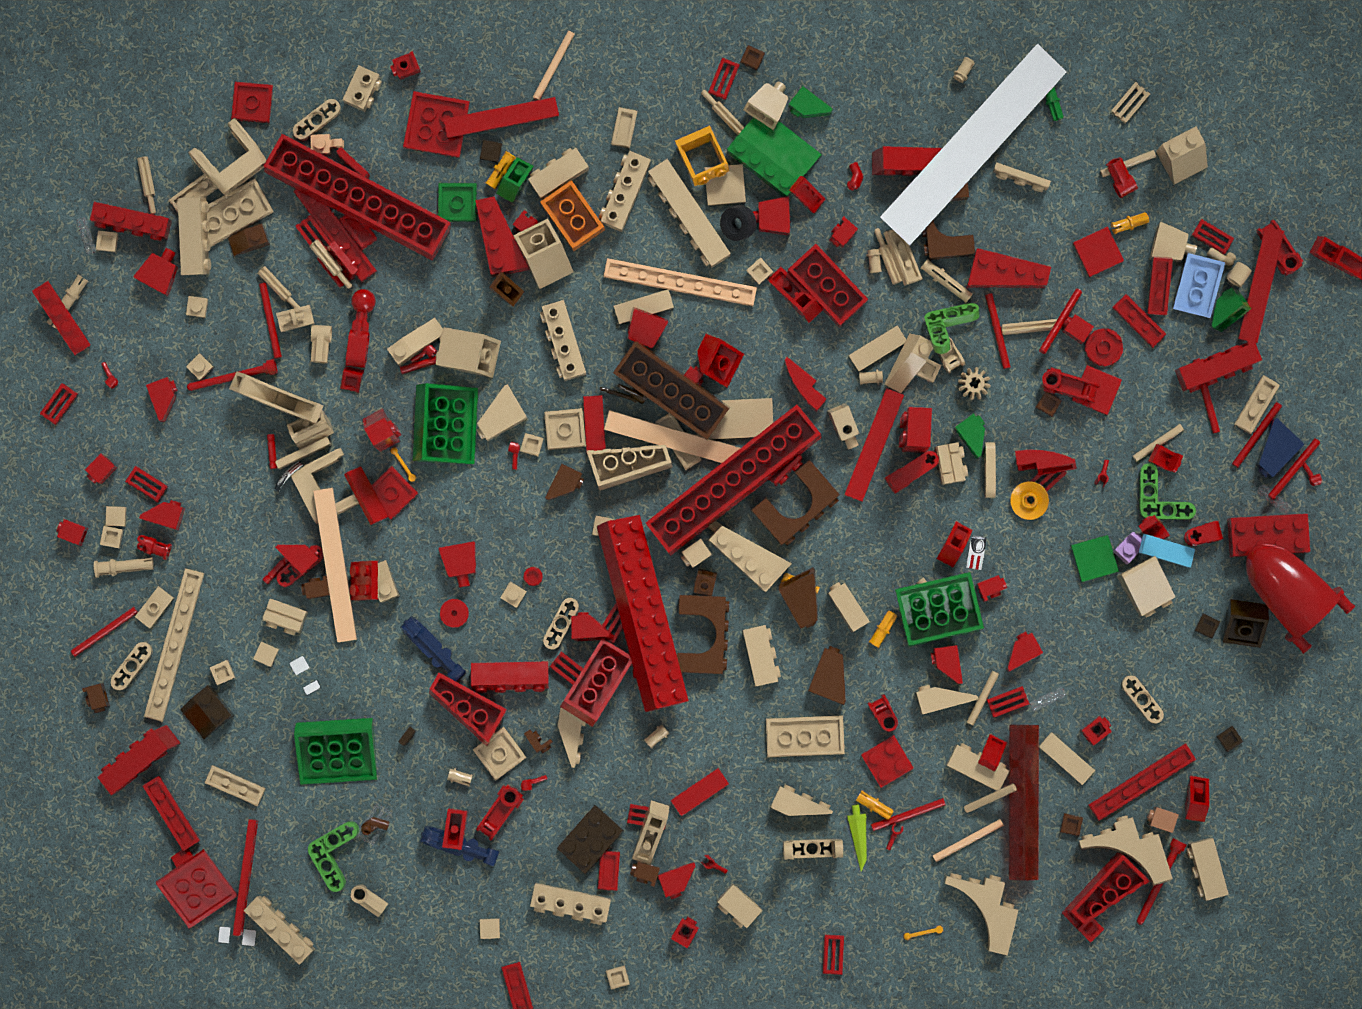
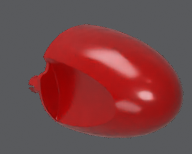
M1260 544L1254 546L1249 551L1246 558V572L1249 582L1271 612L1287 629L1288 633L1285 635V639L1288 642H1293L1303 654L1312 645L1302 635L1318 624L1336 604L1345 614L1354 609L1355 605L1344 595V590L1341 587L1332 589L1310 567L1286 548L1274 544Z

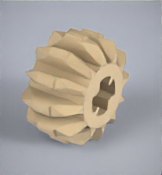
M977 367L974 369V373H972L970 368L967 369L968 375L962 372L961 376L965 380H958L959 384H964V386L958 388L959 391L966 390L963 394L964 397L970 393V400L974 399L975 394L978 399H981L980 392L986 395L988 392L984 388H990L991 386L985 383L990 380V377L983 378L982 376L985 374V371L983 370L978 374L979 369ZM972 379H975V381L977 380L979 382V384L976 386L977 388H974V386H970Z

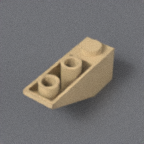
M560 708L558 728L571 767L575 768L576 764H580L581 753H578V747L583 745L584 734H581V727L586 726V723Z
M786 784L784 788L779 787L770 806L787 816L832 814L833 812L829 809L830 805L822 801L817 804L812 801L813 797L802 793L800 796L794 793L796 789Z

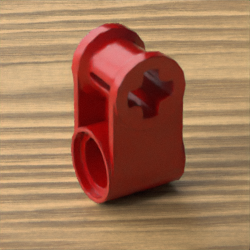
M1219 521L1194 527L1184 535L1186 544L1190 546L1212 543L1223 539ZM1192 534H1194V535H1198V538H1197V539H1191L1190 536H1191Z
M884 694L881 695L880 699L867 703L873 716L884 731L891 732L897 728L898 720ZM886 718L894 720L893 728H886L884 726Z

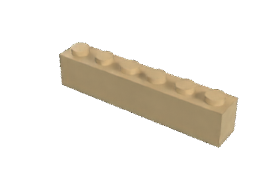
M668 159L649 170L648 181L652 187L657 186L660 191L658 196L663 203L667 202L671 207L668 209L674 219H679L681 222L679 225L680 229L685 235L689 234L692 239L689 242L695 251L699 249L702 254L700 258L705 266L709 265L712 269L730 257L731 253Z

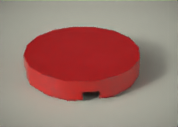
M1111 329L1095 330L1088 336L1085 342V352L1088 359L1098 366L1114 364L1123 353L1121 337Z

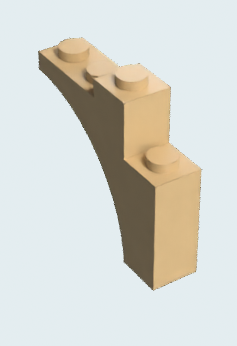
M236 372L229 388L266 406L313 423H317L322 414L323 405L240 372Z
M1119 817L1116 819L1117 822L1113 824L1115 831H1112L1111 828L1100 831L1101 835L1093 837V834L1082 836V840L1079 841L1080 850L1090 848L1111 849L1133 859L1148 875L1152 886L1173 879L1159 834L1154 835L1151 832L1142 835L1143 839H1139L1133 817Z
M950 873V876L945 875V884L963 891L980 909L988 931L987 950L1008 956L1018 910L1014 909V904L1003 902V906L1000 905L1005 882L1001 881V877L990 875L989 878L985 877L983 885L980 884L981 880L969 878V881L962 880V876Z

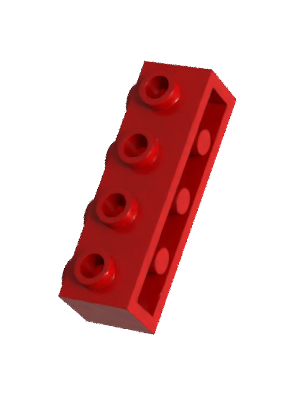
M98 202L93 203L90 221L94 223L95 227L105 229L108 226L112 227L113 231L124 233V230L132 232V235L143 237L144 234L150 236V239L161 241V239L168 240L172 223L166 217Z
M548 661L471 663V689L476 693H486L487 690H495L497 693H503L506 690L525 692L526 689H533L535 692L545 691V689H549Z

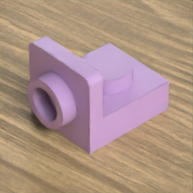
M1135 532L1130 533L1113 552L1125 564H1129L1139 553L1142 536Z

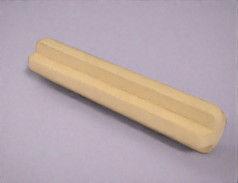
M1057 319L1003 324L1001 330L1003 335L1049 331Z

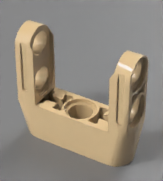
M236 119L228 122V126L233 136L246 150V153L220 173L201 151L193 148L188 152L209 181L224 195H228L263 169L266 158L257 144Z
M341 448L316 459L291 475L316 524H318L313 491L319 490L320 487L313 474L338 462V459L344 456ZM354 494L336 503L337 515L359 504Z
M842 839L783 841L784 860L815 857L843 858ZM823 842V846H829L831 843L832 853L829 850H823L824 854H820L821 846L819 843ZM800 843H804V855H800L801 850L795 851L793 854V844L795 847H801ZM810 843L817 845V851L814 854L807 852L806 848Z

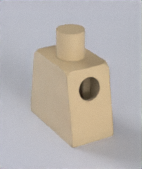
M776 82L774 87L768 83L764 84L748 100L743 110L774 130L788 100V96L783 94L786 86L781 82Z
M1160 222L1157 225L1149 260H1152L1153 256L1172 257L1173 262H1181L1184 254L1190 253L1195 255L1197 246L1187 243L1189 234Z
M844 403L827 410L838 439L844 440L848 449L858 446L855 435H858L859 431L849 406ZM848 425L849 430L844 432L843 427Z

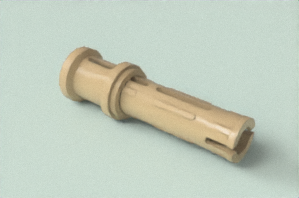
M153 558L126 561L110 559L107 562L94 561L95 577L99 578L101 575L115 576L117 573L154 570Z

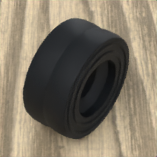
M737 205L723 212L720 218V227L728 239L740 241L749 238L755 232L756 218L751 209L743 205ZM736 218L741 221L740 228L735 225Z

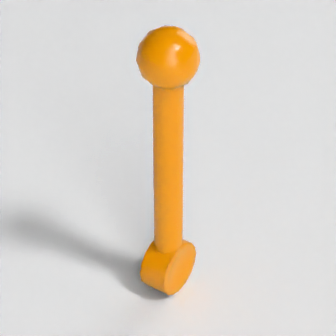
M392 447L390 450L391 454L396 456V458L408 474V479L411 482L415 481L416 476L410 472L402 458L399 456V454L397 453L398 449L396 447Z
M936 926V928L912 934L905 933L903 937L905 940H910L912 937L934 932L942 933L943 927Z

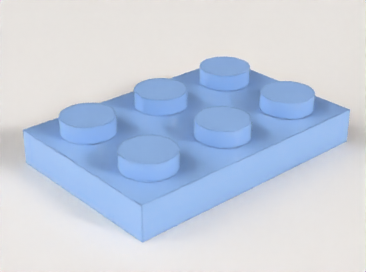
M1187 253L1173 309L1211 318L1225 262Z

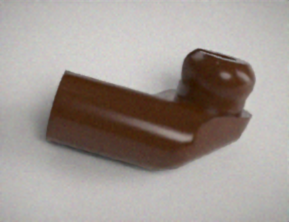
M372 817L362 824L361 832L363 835H369L377 828L387 831L390 822Z

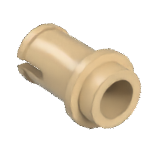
M964 57L958 70L954 71V79L961 83L964 80L966 81L968 73L975 64L974 61Z
M879 249L868 250V254H866L869 258L870 273L882 272Z
M878 369L876 372H859L860 385L877 383L879 385V383H883V373L878 371Z
M663 725L657 726V729L644 740L653 748L664 737L667 738L669 732Z
M454 768V770L450 769L447 780H450V783L457 782L469 787L473 775L456 771V768Z

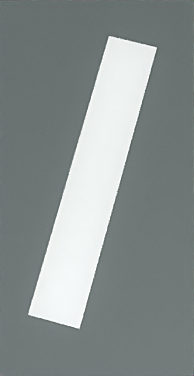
M1037 44L880 218L911 245L1063 77L1066 71Z

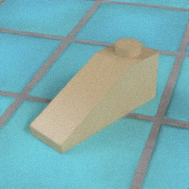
M433 318L401 338L387 350L397 364L402 366L420 353L427 345H431L438 340L443 332V328L436 318Z
M909 333L884 385L898 393H902L926 363L933 349L931 341L920 335Z
M930 684L918 687L919 691L915 692L921 715L978 700L977 695L937 687L930 688Z
M655 801L650 802L632 856L633 860L651 864L668 819V805Z

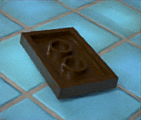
M594 805L557 849L584 874H587L624 830L600 808Z

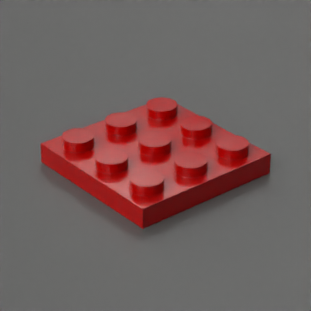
M413 91L403 148L460 158L464 135L447 138L443 119L468 114L470 101Z
M205 849L156 881L158 888L189 929L237 897L236 891Z

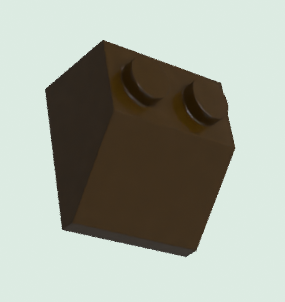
M1230 599L1226 612L1223 642L1261 648L1269 623L1268 606L1261 603Z
M211 685L203 688L180 709L204 740L234 716Z

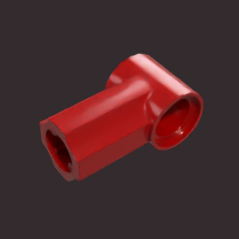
M1121 157L1114 158L1106 164L1114 181L1113 187L1120 198L1138 189L1134 178L1129 174Z

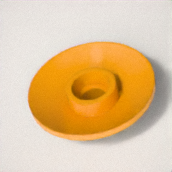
M1023 482L1011 494L1012 509L1023 519H1037L1048 508V493L1042 485L1036 482ZM1029 496L1034 498L1033 503L1028 502Z

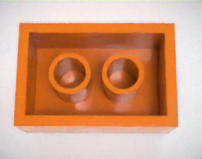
M572 180L540 201L541 206L573 252L605 231L603 224Z

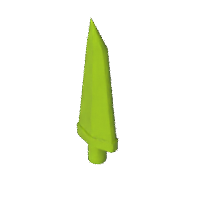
M858 804L852 805L853 815H847V820L849 821L860 870L862 871L867 861L866 813L860 814Z

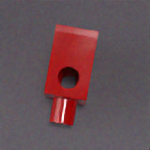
M789 197L759 202L758 211H752L755 215L756 223H759V231L790 235Z
M165 248L161 257L152 253L135 273L134 278L168 296L178 271V267L171 263L176 253L168 248Z
M633 307L627 339L634 342L637 340L642 345L653 348L667 326L668 320Z
M476 542L440 547L439 552L448 577H457L459 588L470 586L468 575L476 573Z

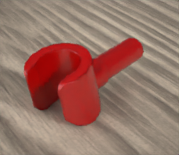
M427 345L421 353L410 360L414 363L426 354L431 358L436 354L437 350L432 345Z
M103 362L101 365L109 377L104 382L113 389L118 385V380L112 375L106 362Z
M511 442L508 448V452L514 453L512 469H517V457L520 451V445L515 442Z
M1104 460L1102 471L1094 481L1095 485L1098 484L1099 480L1103 482V487L1107 484L1109 477L1106 475L1109 460Z
M1305 462L1302 466L1309 476L1310 484L1312 486L1320 485L1322 483L1321 475H1313Z
M547 776L523 780L521 783L522 790H532V784L547 780Z
M896 823L892 825V834L886 849L891 850L897 835L903 832V826L900 832H895L894 826Z
M704 855L709 859L708 863L701 862L705 868H714L725 874L728 870L715 863L713 858L709 855Z

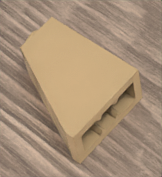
M508 384L502 388L477 423L479 426L477 432L481 439L486 438L487 441H490L527 419Z
M838 582L830 587L831 591L827 594L851 633L870 622L845 583L841 585Z

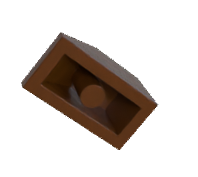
M263 224L244 229L228 238L234 257L270 245Z
M502 272L499 273L489 287L495 295L511 306H514L525 292Z
M561 464L545 499L550 501L573 493L576 488L580 490L584 482L583 474Z

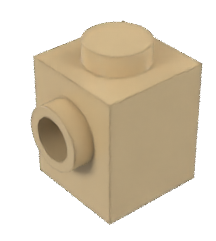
M700 539L682 551L684 556L681 559L687 567L691 565L694 568L712 556V554Z

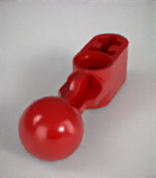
M360 289L353 294L351 299L352 307L356 310V320L352 322V329L349 332L346 366L365 368L370 338L367 316L368 312L372 311L375 307L376 299L371 291Z

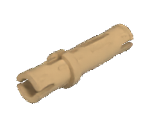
M929 259L922 265L921 269L933 277V281L941 283L965 303L973 295V293L946 274L943 268L940 269ZM932 269L936 271L938 274H940L942 277H944L946 280H943L940 276L934 273ZM948 282H950V283L953 284L956 288H958V289L961 291V293H960L958 290H956L954 287H952Z
M77 275L71 287L66 289L67 293L61 300L67 310L70 309L76 299H79L80 292L89 282L84 278L79 285L83 278L80 275ZM50 318L47 321L49 325L53 323Z

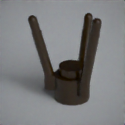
M621 384L617 386L630 393L629 395L600 387L601 391L635 403L643 404L647 399L646 396L635 388L630 389Z

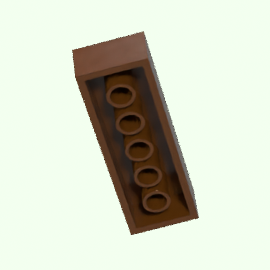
M637 340L613 372L706 440H708L730 409L727 404Z

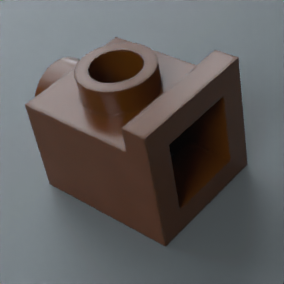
M323 576L322 581H320V577L311 578L309 583L301 584L303 596L306 595L307 599L330 596L327 576Z
M104 683L82 688L83 692L88 694V696H85L88 707L94 710V714L106 711L105 707L110 706Z
M638 861L637 865L633 864L630 875L637 877L636 881L644 884L650 881L652 882L651 886L654 887L660 867Z

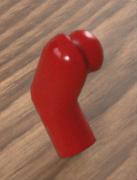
M858 162L849 165L853 176L851 181L847 182V187L851 191L858 189L864 178Z

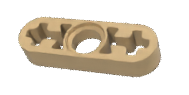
M334 99L325 101L293 127L294 136L301 141L307 140L311 135L337 117L341 112V106L338 101ZM329 104H331L332 106L336 104V111L334 113L332 111H329L327 113L328 118L326 119L324 114L320 111L323 109L324 112H326L327 110H329ZM320 115L322 117L321 124L314 125L312 117ZM306 121H308L310 126L314 128L313 130L307 128L305 130L306 134L304 136L302 134L297 135L299 133V127H301L302 129L307 127V124L305 123Z
M985 442V498H995V442Z
M567 598L562 602L543 639L544 645L548 649H557L571 625V619L569 620L566 616L560 615V612L563 611L565 613L567 610L565 604H569L572 601L574 602L573 606L576 608L574 611L570 610L568 615L576 616L579 604L575 599ZM559 618H563L567 622V626L564 629L556 627V621ZM552 628L557 632L563 633L561 637L557 634L555 640L558 642L556 645H548L549 641L547 638H552L554 632H551Z
M140 642L134 647L111 678V686L114 689L124 690L129 686L151 657L153 649L150 644ZM146 646V651L148 652V654L141 655L139 659H142L143 661L140 663L138 659L133 658L132 656L134 654L135 656H138L141 652L139 648H144ZM129 661H135L137 664V669L134 672L127 670L126 666ZM122 669L126 674L131 675L130 678L126 676L123 679L125 683L123 686H116V678H122L124 675L121 673Z
M1126 676L1122 680L1121 686L1148 722H1161L1164 713L1138 678ZM1128 679L1130 681H1135L1134 687L1136 688V690H1138L1139 687L1142 689V691L1137 692L1134 695V697L1131 695V693H1134V690L1132 688H1126V685L1128 684ZM1140 694H1145L1148 698L1145 705H1140L1137 702V697ZM1151 702L1154 706H1151L1150 708L1153 711L1159 712V714L1157 715V720L1155 718H1150L1152 714L1148 709L1146 710V712L1143 710V708H1147L1151 704Z

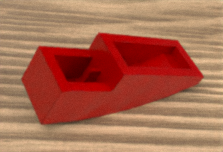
M1325 236L1317 237L1309 252L1310 254L1362 280L1361 256L1345 246L1336 244Z
M786 357L784 363L794 387L804 401L817 412L826 401V398L813 388L816 380Z
M1044 450L1015 451L1018 471L1037 469L1039 475L1077 469L1075 459L1063 454Z

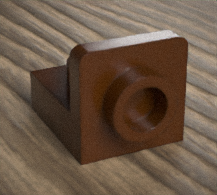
M698 569L694 593L712 596L717 573Z
M530 729L524 733L536 753L541 751L543 754L552 748L550 744L553 741L551 739L542 745L539 743L542 739L537 731L532 732Z

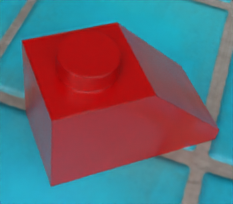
M168 377L146 385L160 422L166 421L177 397L175 393L178 391L176 383Z
M170 500V503L163 502L140 514L139 518L179 530L185 508L181 507L182 503Z
M956 521L936 559L954 567L973 530Z
M277 545L275 547L302 575L308 573L321 560L318 557L320 553L313 546Z
M579 612L577 616H571L572 639L576 642L598 641L602 638L614 640V635L596 618L589 615L588 612Z
M1025 631L1016 636L1017 641L1013 642L1006 666L1008 672L1043 653L1033 633L1027 634Z
M957 645L934 648V653H930L931 663L935 664L939 671L955 683L962 684Z
M1190 776L1185 805V819L1205 822L1209 809V779Z
M448 808L442 847L462 850L468 818L467 810Z
M695 862L658 875L665 897L670 896L671 899L682 896L681 892L685 890L696 866Z

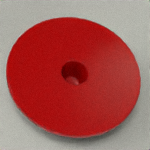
M459 599L447 600L440 609V617L443 623L453 628L462 626L469 616L467 605Z

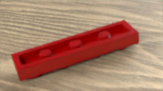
M49 281L32 290L74 355L91 345Z
M160 776L143 785L144 790L183 851L201 841Z

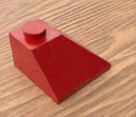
M705 334L697 350L701 373L728 388L744 353L720 338Z

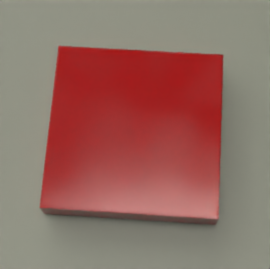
M235 82L231 120L270 123L273 85Z
M1108 227L1073 242L1088 277L1094 276L1124 261Z
M1086 365L1081 378L1100 384L1094 397L1095 403L1072 398V401L1108 415L1122 379Z
M393 466L371 485L390 520L419 494Z

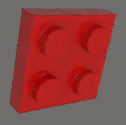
M378 561L351 562V600H378Z
M894 735L861 754L880 788L914 768Z

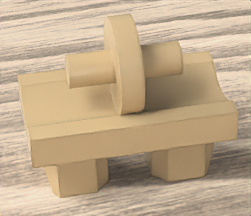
M310 305L276 313L281 332L315 324Z

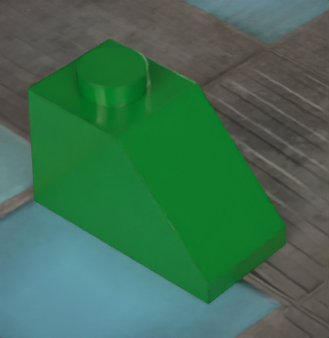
M804 86L801 87L788 105L790 108L789 112L797 118L800 116L803 119L827 116L833 111V108Z
M517 157L502 178L496 194L513 203L534 166Z
M1234 288L1227 289L1217 299L1212 322L1214 329L1223 332L1251 310L1240 291Z
M973 413L958 424L954 430L975 458L978 459L982 454L985 433L983 425L985 423L979 415L975 416Z

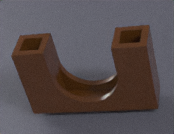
M968 182L950 201L968 200ZM933 220L922 231V237H926V244L923 245L924 256H928L929 260L975 255L973 235L946 236L938 231Z
M810 460L795 472V475L809 490L812 498L810 510L804 516L796 519L784 517L767 498L751 510L781 546L784 543L788 546L796 539L793 535L798 531L803 533L810 526L808 522L813 518L818 520L824 514L823 509L827 506L831 508L839 501L837 497L840 494Z
M679 596V615L706 617L713 623L716 629L715 643L708 651L697 654L677 653L682 673L723 674V670H727V659H723V653L728 648V640L724 639V632H728L729 620H725V613H729V601H726V597Z

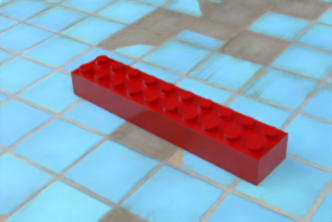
M281 134L263 166L265 173L432 261L451 229V222L284 134Z
M798 404L795 405L645 524L670 556L792 462L799 454H802L822 438L821 433Z
M636 515L606 521L598 525L597 530L644 710L649 712L685 703L689 700L641 517Z

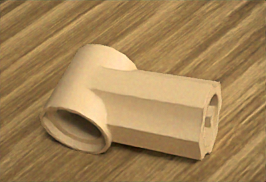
M1237 262L1226 276L1227 283L1232 287H1242L1252 272L1251 269Z
M312 325L311 362L328 363L329 343L332 340V326Z
M356 885L351 891L352 900L377 917L381 915L388 905L386 901L371 892L364 885ZM355 890H364L365 897L362 899L356 898L354 895Z

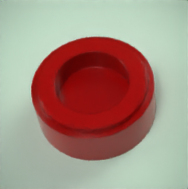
M530 567L525 570L523 578L528 585L537 586L542 582L543 574L537 567Z

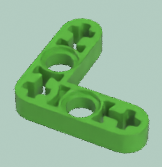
M967 303L931 311L924 316L925 326L933 350L936 353L944 354L951 349L946 327L972 322L979 318V307L977 304ZM956 315V317L949 318L948 316ZM941 331L939 334H934L933 332Z
M1151 463L1141 467L1139 472V512L1143 518L1149 517L1147 512L1143 511L1144 508H1147V505H1150L1151 509H1157L1156 505H1160L1158 510L1160 516H1156L1157 512L1150 513V516L1155 515L1158 519L1188 520L1194 517L1196 508L1190 502H1158L1157 467ZM1147 467L1154 471V474L1150 475V481L1154 480V483H1143V480H1147V474H1144V470H1147ZM1145 486L1153 488L1154 493L1152 496L1144 495L1143 489ZM1165 505H1169L1173 509V513L1170 516H1165L1162 512ZM1176 505H1179L1178 509H1184L1188 506L1192 513L1185 516V513L1179 512V517H1176Z
M353 821L340 825L311 842L308 846V853L327 887L333 892L342 890L346 885V880L330 852L358 835L359 826ZM347 825L354 828L352 834L348 833L342 836L341 833L348 829ZM331 834H334L338 837V843L336 845H332L329 842V836ZM315 845L321 846L322 849L319 850L320 854L322 856L326 854L327 857L322 858L320 861H318L317 858L321 856L318 852L314 853L313 849H315ZM324 861L331 863L332 868L330 871H325L322 868ZM335 871L336 874H334L333 876L335 880H340L341 883H339V887L337 885L333 886V877L331 876L328 878L327 875Z

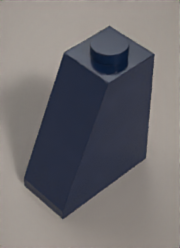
M1278 418L1273 419L1270 423L1256 466L1259 468L1257 471L1264 478L1274 477L1304 446V443Z

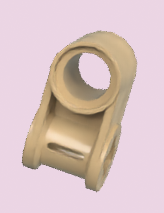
M950 337L951 349L944 354L938 353L948 374L958 366L966 365Z

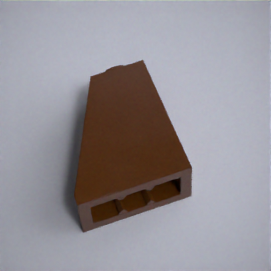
M814 567L779 584V592L800 629L805 626L809 628L818 621L816 573Z
M829 646L828 649L824 648L808 691L844 705L846 698L843 655L839 653L840 649Z

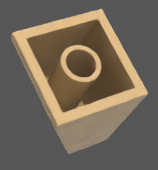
M1197 127L1163 143L1156 151L1173 185L1208 167L1206 145Z
M548 219L513 235L539 289L573 273L563 245Z
M444 327L440 336V346L436 354L435 365L493 378L501 341L484 334Z
M1156 556L1141 562L1117 576L1139 616L1145 615L1147 618L1156 613L1155 608L1159 606L1165 608L1173 603L1171 599L1175 598V595Z

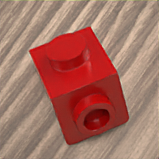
M1156 444L1149 462L1163 470L1176 473L1177 469L1181 466L1183 455L1174 453L1164 446Z
M1155 515L1146 517L1138 525L1144 534L1164 540L1170 536L1161 520Z

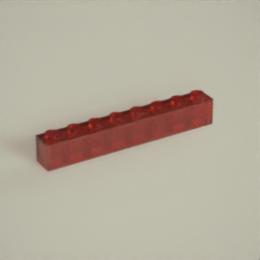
M1010 725L1009 785L1014 784L1017 790L1009 794V880H1038L1039 725Z

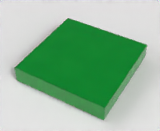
M438 183V216L449 222H477V205L475 201L477 200V183Z
M1108 535L1071 545L1081 582L1119 572Z

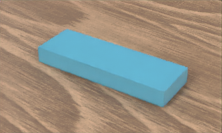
M1143 534L1139 553L1151 557L1156 556L1158 559L1191 568L1195 549Z

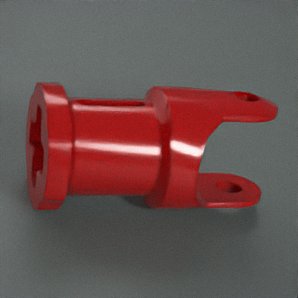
M145 535L138 536V550L149 555L161 556L164 560L168 559L172 544L167 545Z

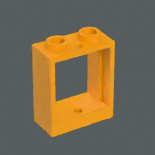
M710 126L675 140L677 150L694 186L704 185L709 180L715 177H722L729 172L728 163ZM711 142L721 164L695 175L685 152Z

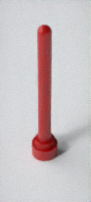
M275 359L266 360V363H263L262 366L238 371L248 376L262 373L269 375L278 374ZM236 372L189 383L187 389L192 391L233 381Z
M1174 838L1170 843L1171 852L1167 858L1169 869H1171L1177 855L1181 851L1184 852L1187 846ZM1163 883L1153 886L1136 920L1139 925L1144 923Z

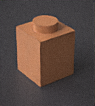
M1154 807L1153 810H1149L1147 816L1148 825L1173 833L1178 814Z

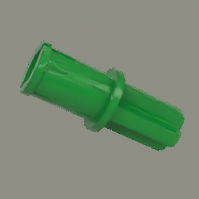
M1053 87L1045 95L1046 105L1049 106L1053 121H1059L1064 116L1059 103L1060 98L1057 97L1055 87Z

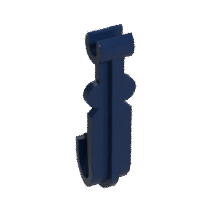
M411 616L400 626L406 636L428 658H433L432 665L437 668L442 666L452 680L457 682L466 673L458 663L456 664L450 658L452 655L451 650L448 648L442 649V644L415 617Z
M425 826L420 834V842L457 856L463 854V858L466 861H472L475 857L483 860L485 864L495 866L499 851L492 848L485 849L479 847L476 839H470L467 842L464 837L462 850L442 847L444 830Z

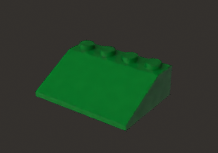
M754 117L727 148V153L740 164H743L744 167L783 197L790 196L791 192L789 189L800 176L805 177L822 155L778 121L774 130H772Z
M429 383L416 385L413 461L475 464L478 388Z
M971 572L895 589L907 647L984 629Z
M373 718L296 723L294 738L300 785L377 780Z

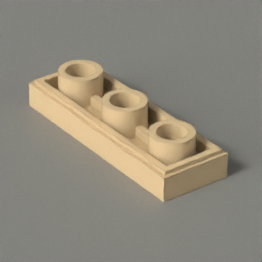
M996 163L993 169V173L996 174L997 178L1003 180L1007 178L1013 179L1015 184L1020 186L1030 185L1033 190L1038 192L1046 191L1051 182L1000 163Z

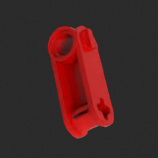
M1271 220L1270 224L1265 226L1281 230L1275 220ZM1263 227L1262 229L1258 228L1256 230L1261 241L1263 239L1265 227ZM1284 234L1276 267L1282 275L1287 276L1302 267L1304 261L1298 252L1296 253ZM1287 259L1294 262V268L1286 266L1285 262Z
M1052 367L1047 369L1042 376L1043 384L1041 388L1044 389V392L1058 393L1089 403H1095L1094 397L1097 388L1100 387L1099 383L1061 372L1062 370ZM1050 377H1057L1056 384L1049 385L1047 383Z
M927 451L884 479L894 494L910 485L912 481L934 468L939 462V457L935 452ZM927 457H928V458H930V457L933 458V460L931 461V463H928V464H927V463L925 462V460L927 459Z
M508 784L507 786H502L497 793L499 797L476 828V831H481L487 835L490 841L495 837L514 808L518 809L524 800L519 790ZM511 791L515 794L516 799L514 802L506 800L505 795L507 792Z

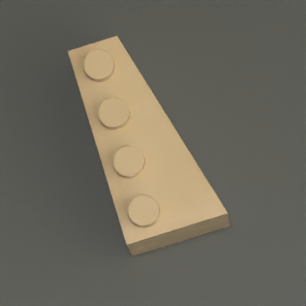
M666 445L587 451L600 491L672 468Z
M719 526L707 539L764 592L792 564L724 526Z

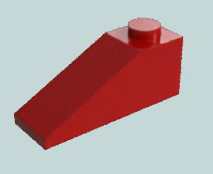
M782 267L767 279L808 323L823 311L817 300Z

